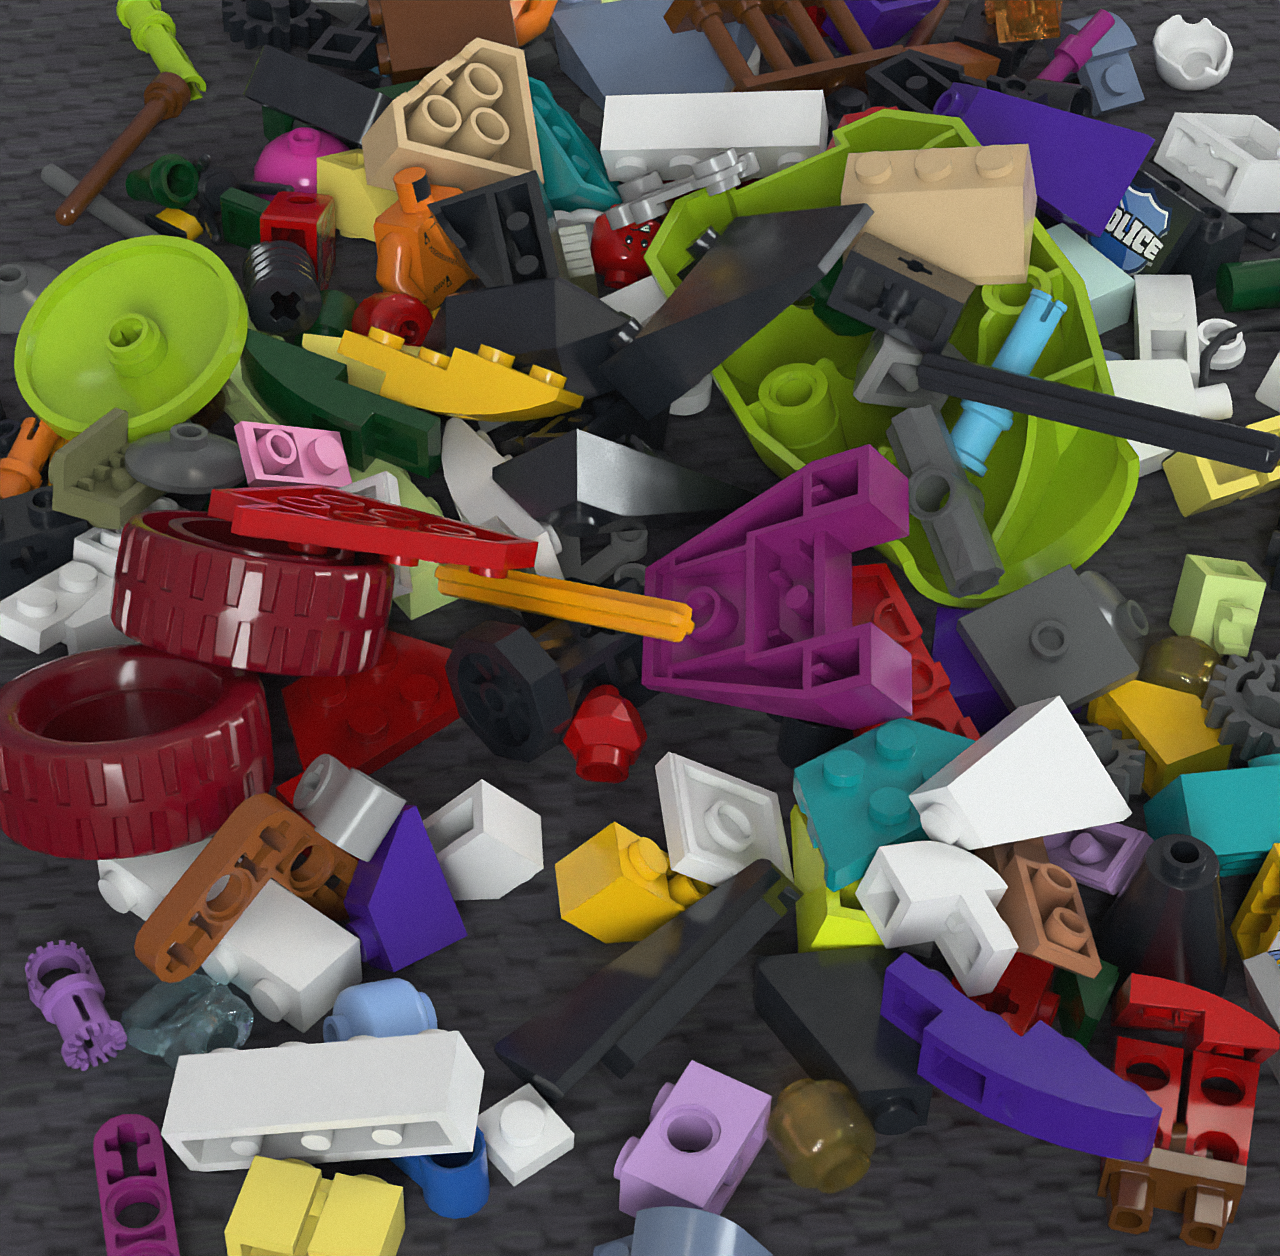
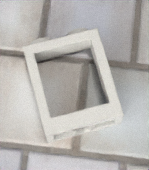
M1174 113L1153 160L1214 204L1222 207L1227 213L1280 212L1279 130L1256 115Z

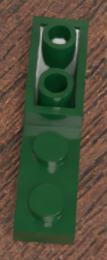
M249 328L247 329L245 345L240 356L242 380L253 398L277 423L284 426L340 432L348 466L363 473L376 458L426 478H430L440 467L442 460L439 417L348 384L347 365Z

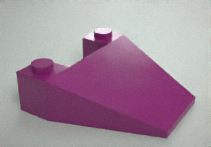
M870 444L812 461L645 568L644 596L686 603L692 609L691 620L695 623L692 634H686L679 643L643 636L642 685L650 690L850 730L911 716V653L872 622L852 627V552L909 536L908 478Z

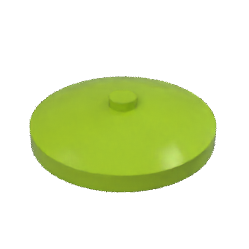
M149 235L118 241L102 247L79 259L58 275L44 289L27 313L17 338L14 354V369L18 388L40 421L42 420L57 435L69 441L114 408L128 412V443H133L137 439L153 433L168 431L173 426L182 424L207 405L221 390L237 366L245 345L248 329V313L243 293L228 267L215 253L203 245L188 239L166 235Z

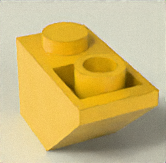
M615 821L555 864L561 918L606 944L642 941L714 890L710 884L672 871L668 853L661 850L651 839L640 837Z

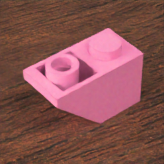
M240 421L234 426L249 488L323 485L337 489L352 483L340 432Z

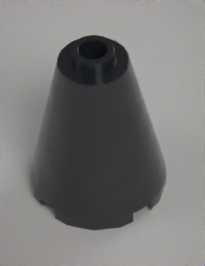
M1170 834L1156 839L1148 847L1092 936L1099 959L1119 967L1117 972L1120 975L1108 1000L1111 1005L1114 995L1131 973L1160 977L1187 984L1219 997L1223 994L1228 979V960L1219 861L1215 852L1205 842L1184 834Z

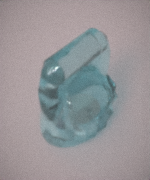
M193 973L180 982L168 983L159 981L122 1011L120 1023L131 1046L148 1054L162 1056L165 1062L176 1070L178 1058L182 1055L210 1053L218 1048L240 1050L250 1035L254 1016L250 1007L238 996L233 995L227 985L216 983L206 975ZM190 992H197L188 999L186 1005L176 1011L166 1021H161L159 1027L146 1030L188 996Z

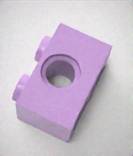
M691 1060L676 1085L667 1082L659 1091L650 1112V1125L641 1139L634 1136L630 1137L618 1156L614 1168V1178L620 1180L619 1210L636 1218L638 1210L661 1206H678L700 1209L720 1216L768 1137L772 1096ZM681 1150H694L697 1152L687 1153Z

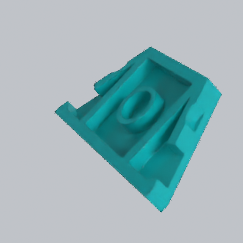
M899 718L888 721L794 769L793 792L800 811L808 817L807 832L813 848H819L825 864L824 880L826 886L832 892H836L864 877L879 847L915 841H931L921 825L920 814L908 796L975 743V740L906 718Z

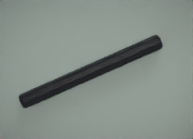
M932 352L926 353L921 363L917 366L918 386L925 390L1263 473L1273 472L1280 460V437L1276 434Z

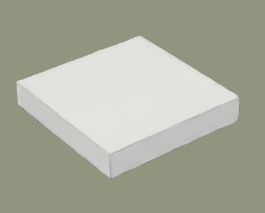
M668 752L655 765L672 871L719 887L757 859H768L794 884L777 793Z

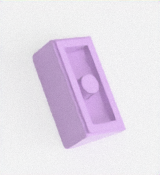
M1118 823L1043 837L1051 864H1055L1067 871L1076 879V882L1111 895L1121 891L1148 847L1154 842L1146 832Z

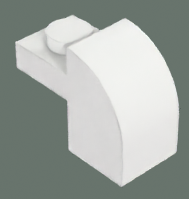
M915 841L881 846L878 848L855 892L856 897L886 949L935 941L967 997L992 993L1019 948L1012 937L1008 925L1001 919L996 910L1008 886L987 863L959 847L936 841Z

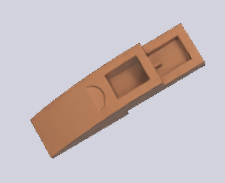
M1043 837L974 850V855L992 867L1008 886L996 910L1001 919L1008 925L1012 937L1019 946L1017 951L1074 974L1095 979L1102 966L1076 879L1061 867L1050 863Z

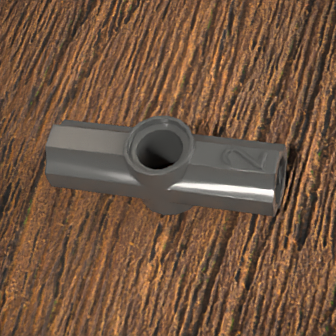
M931 404L904 410L891 418L892 423L885 432L900 470L908 478L909 512L922 523L948 592L957 598L972 594H982L998 585V580L1005 573L983 518L985 508L983 494L977 486L968 481L940 410ZM950 491L946 505L939 510L942 498Z

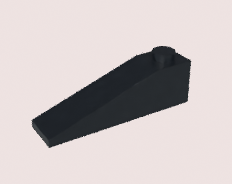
M579 429L568 432L492 468V479L533 519L559 527L563 534L571 537H588L601 533L713 524L759 496L750 491Z

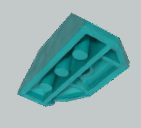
M528 76L544 177L543 188L553 211L562 210L570 213L577 209H595L605 213L612 205L622 204L623 201L617 189V186L620 184L618 181H609L603 158L571 115L557 105L553 99L554 94L547 85Z

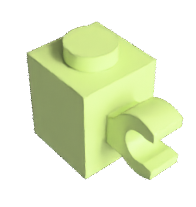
M1186 554L1169 626L1183 640L1186 648L1195 654L1210 658H1221L1224 655L1231 656L1233 654L1239 657H1247L1266 582L1246 562Z

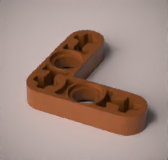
M266 793L255 794L244 800L234 810L143 924L136 936L134 945L135 955L161 981L174 983L186 979L204 963L270 878H273L329 919L334 921L346 920L349 916L343 901L359 861L314 830V826L274 796ZM312 845V852L307 860L298 869L291 871V866L296 857L305 848ZM242 854H243L245 857H244V859L239 863V862H238V859H239V858L242 856ZM332 873L341 879L339 885L334 890L324 884ZM230 874L229 882L224 890L216 898L206 901L211 887L221 877ZM197 913L198 916L193 921L191 918Z

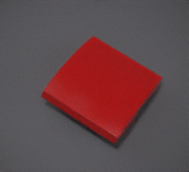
M1131 973L1113 997L1111 1026L1183 1034V1062H1191L1193 1051H1199L1262 1064L1280 1050V1034L1264 1021L1232 1002L1187 984L1160 977Z

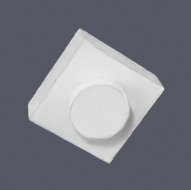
M530 1083L478 1115L477 1126L484 1134L487 1157L513 1186H516L574 1148V1133Z

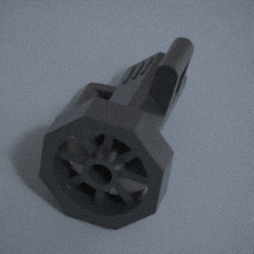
M575 577L565 579L566 581L644 595L645 586H642L632 577H624L609 587ZM521 611L524 621L531 627L538 628L539 630L528 632L523 626L486 620L458 637L445 665V671L459 716L492 753L528 763L558 745L573 718V709L581 688L592 681H596L597 687L605 684L616 687L619 695L628 699L636 709L662 693L650 690L642 685L643 635ZM631 657L638 677L624 686L617 665Z

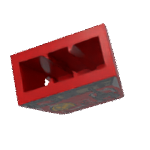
M291 191L278 192L260 217L261 242L286 240L304 248L313 260L320 291L328 289L336 263L334 198L326 194Z

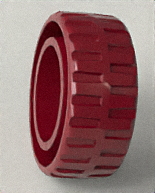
M146 511L130 517L124 524L113 578L110 618L118 631L134 641L159 651L203 663L277 675L306 677L347 676L366 672L379 662L389 623L396 575L394 565L379 560V554L345 551L328 547L327 554L324 555L299 552L288 548V541L256 539L231 533L232 522L208 516V512Z
M129 643L90 649L49 661L20 674L0 688V829L14 842L27 849L51 856L81 860L126 859L175 850L214 836L244 800L255 794H268L273 783L275 769L270 719L264 686L256 672L203 663L159 651L141 643Z

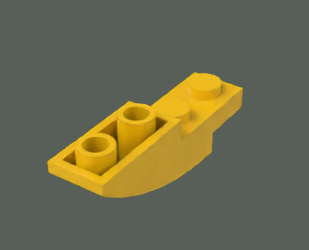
M371 326L368 336L345 330L337 350L339 354L386 372L378 395L410 407L459 419L511 422L546 418L579 409L584 399L583 396L564 389L568 377L534 364L529 375L512 368L515 356L484 344L480 345L477 354L455 347L452 357L421 346L418 356L401 350L405 341L404 338Z

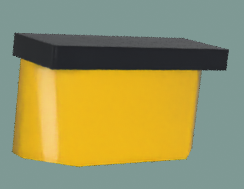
M166 208L156 216L150 213L144 215L145 224L161 235L175 236L193 241L204 233L197 219L180 209Z

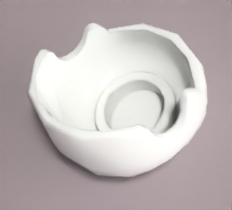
M1181 15L1172 16L1157 27L1152 41L1157 72L1170 87L1185 91L1209 89L1211 86L1217 85L1229 72L1233 59V48L1228 35L1217 27L1212 26L1207 18H1203L1199 23L1189 24L1182 19Z

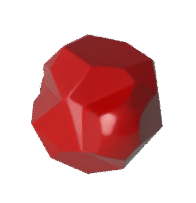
M605 684L592 689L582 702L568 726L563 743L576 761V774L586 781L620 783L628 778L629 766L634 765L639 758L648 736L638 710L628 699L619 695L616 687Z

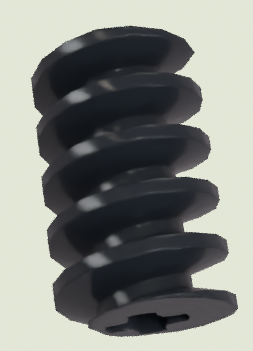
M286 240L265 241L252 245L244 257L242 275L249 317L257 331L269 335L287 337L299 335L310 329L319 318L322 301L313 260L307 251L298 244Z

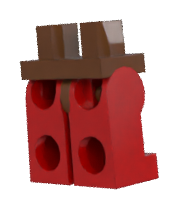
M1118 1036L1110 1071L1124 1081L1133 1082L1141 1087L1150 1099L1163 1109L1152 1152L1143 1162L1101 1156V1173L1097 1196L1106 1198L1108 1226L1112 1230L1138 1235L1149 1231L1153 1207L1182 1213L1179 1238L1184 1240L1187 1245L1215 1250L1219 1248L1227 1223H1233L1245 1187L1246 1164L1261 1063L1193 1051L1182 1090L1181 1122L1176 1121L1184 1049ZM1137 1063H1150L1159 1067L1165 1073L1166 1079L1162 1080L1126 1073V1070ZM1212 1077H1223L1234 1082L1240 1090L1238 1094L1203 1088L1201 1084L1206 1079Z

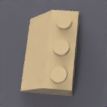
M990 145L848 153L841 191V206L867 203L874 213L843 252V266L852 247L867 232L976 285L1027 283L1037 202L1029 145Z

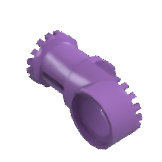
M59 940L58 945H54L53 941L47 942V947L44 949L42 946L37 947L36 953H31L28 956L29 962H26L25 965L29 995L36 1007L41 1009L46 1021L56 1024L64 1041L61 1054L68 1067L71 1066L72 1069L80 1067L82 1071H85L90 1065L89 1062L95 1067L98 1066L97 1059L101 1058L103 1063L109 1061L107 1055L115 1058L118 1054L116 1050H123L125 1048V1042H127L128 1037L121 1023L112 1021L103 1004L105 990L89 955L86 956L83 947L78 949L77 944L72 941L70 945H66L65 940ZM69 968L77 972L56 981L50 989L40 983L41 978L53 969ZM91 1039L94 1046L88 1048L84 1041Z

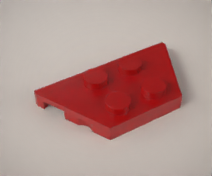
M387 630L380 660L372 669L347 676H303L281 690L282 705L288 727L293 735L294 749L302 771H306L317 757L322 754H329L348 769L352 767L366 775H370L459 719L460 716L445 671V665L452 649Z

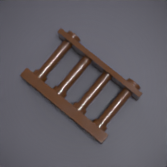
M674 0L663 16L673 34L695 29L697 32H704L736 86L732 92L823 90L824 97H827L844 85L855 89H867L865 71L900 54L903 45L900 44L874 50L844 0ZM816 5L818 8L825 9L852 55L834 58L805 7ZM777 13L779 16H785L813 62L812 64L794 66L765 15ZM735 21L739 24H745L773 72L754 76L724 24Z

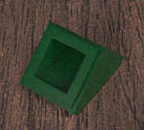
M1100 959L1102 969L1095 979L1077 975L1060 968L1053 983V993L1061 995L1057 1013L1063 1036L1076 1040L1085 1049H1087L1120 975L1117 972L1119 967Z

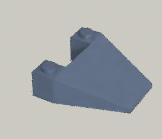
M558 0L551 21L560 69L603 111L605 109L606 96L724 93L731 92L735 86L704 32H697L695 29L676 34L672 33L663 16L674 0H619L602 3V0ZM737 21L725 23L726 29L747 62L757 44L745 24H739Z

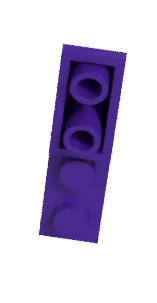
M906 952L886 968L880 1015L921 1045L917 1074L950 1097L990 1119L1026 1135L1061 1147L1097 1156L1143 1162L1151 1154L1163 1108L1153 1102L1141 1087L1133 1082L1124 1081L1091 1057L1079 1042L1062 1036L1042 1020L1038 1021L1022 1037L1019 1036L998 1014L985 1011L955 989L942 973L934 969H928Z

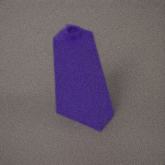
M953 82L950 89L939 97L933 109L934 115L960 117L981 146L1013 145L1016 143L1028 144L1037 194L1036 207L1058 222L1064 223L1071 230L1100 238L1155 141L1148 134L983 87Z

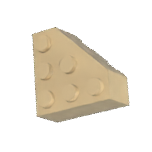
M478 37L466 45L451 60H446L426 75L410 91H405L394 99L361 139L367 185L396 191L393 177L399 171L410 167L424 168L430 184L459 188L464 193L533 170L537 171L542 185L544 184L524 50Z

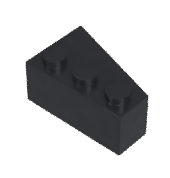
M908 49L865 71L871 108L897 106L901 111L933 114L937 100L945 91L950 89L953 82L983 87L1049 106L1048 93L1032 88L1028 95L1006 88L1004 78L990 75L986 78V81L965 75L963 65L912 49Z
M536 170L427 204L447 247L477 289L560 276L570 282L555 213Z

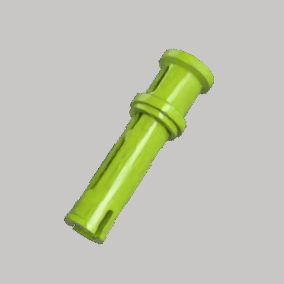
M118 0L116 6L117 17L123 26L131 29V39L136 47L151 55L152 60L161 73L170 72L180 76L190 89V101L202 98L203 96L195 84L200 91L205 92L206 83L197 73L187 54L175 39L176 25L169 14L161 11L160 0Z

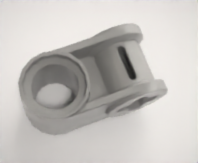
M322 754L310 764L299 781L294 794L293 805L295 809L315 825L314 830L321 836L365 862H370L407 801L396 792L352 767L348 769L331 755Z

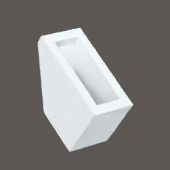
M482 779L423 820L454 900L500 899L544 869L541 816Z

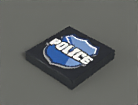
M1139 168L1100 238L1074 232L1132 278L1134 275H1167L1206 213L1145 170Z

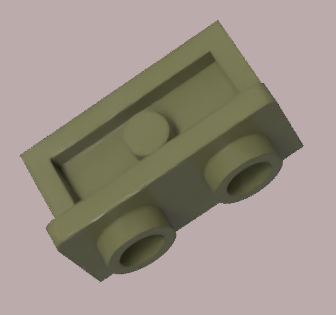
M118 408L112 409L54 453L48 469V478L50 483L53 484L52 510L88 520L91 525L97 528L121 530L130 517L143 512L166 493V491L140 483L125 468V452L129 445L132 444L127 442V411Z

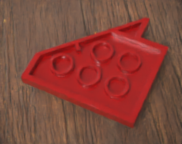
M323 485L212 489L208 516L232 522L231 533L256 539L288 541L287 547L299 552L324 555L327 554L328 547L345 551L379 554V560L407 567H417L419 559L434 563L469 566L468 571L470 573L496 579H506L508 570L534 567L539 543L534 540Z

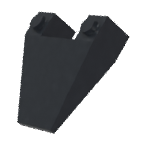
M867 203L736 217L718 232L711 225L708 226L685 249L691 255V258L676 274L682 283L661 308L641 324L635 317H632L613 333L607 341L613 350L598 367L599 371L649 421L689 391L826 276L873 215L874 211Z

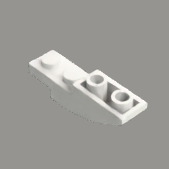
M1134 275L1135 360H1186L1194 389L1198 388L1200 376L1195 295L1191 275Z
M453 417L447 420L442 439V465L444 477L461 522L539 542L534 567L520 570L524 573L565 580L556 557L557 554L562 552V546L553 527L550 524L533 519L492 479V468L513 457L509 454L502 457L497 452L489 436L482 429L475 432L459 418Z
M161 496L143 512L187 509L178 506L174 500ZM94 527L74 538L72 561L0 601V636L37 654L44 652L59 642L67 645L64 622L114 576L123 528L118 530Z

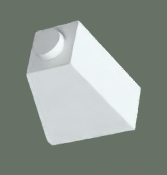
M1060 695L1018 707L908 796L920 814L921 825L925 833L932 841L946 843L950 846L953 845L966 851L1124 821L1132 814Z

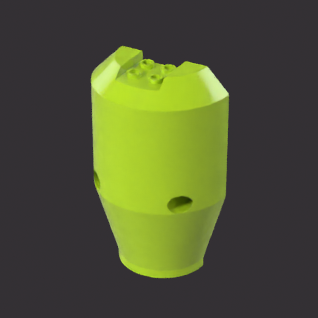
M882 109L832 131L836 147L738 190L733 187L719 194L708 196L704 187L675 200L646 251L644 260L650 274L667 300L682 283L676 274L691 258V255L685 250L686 247L708 226L711 225L718 232L736 217L841 206V191L848 153L981 146V144L960 117ZM1035 217L1027 283L976 285L949 343L968 361L992 366L1026 305L1030 292L1033 288L1053 296L1052 302L1055 303L1056 300H1060L1068 309L1060 318L1029 376L1115 396L1085 281ZM808 296L802 301L796 300L710 372V375L761 460L781 479L784 480L812 461L870 444L901 472L885 431L892 423L891 418L908 408L862 403L853 396L857 364L869 346L870 339L875 331L855 337L834 334L814 315L811 305H814V298L812 296ZM953 396L948 397L940 410L949 434L963 412V408L960 405L962 399ZM1010 411L1014 414L1012 418L1014 422L1009 431H1001L984 464L988 469L983 478L964 470L968 481L977 486L983 494L985 503L983 518L1005 569V573L998 580L999 584L982 594H972L957 598L948 592L922 523L918 518L911 515L910 512L909 536L872 547L902 569L911 584L921 594L937 603L960 608H981L1069 564L1075 570L1088 560L1113 534L1124 518L1135 495L1140 471L1139 456L1127 439ZM950 491L942 498L939 510L946 505Z

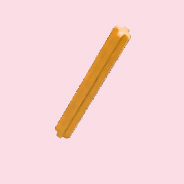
M449 563L445 566H438L434 577L439 580L437 590L445 596L677 643L681 642L686 634H692L695 623L691 620L692 609L686 603L514 570H508L506 579H496L470 573L468 571L469 566Z

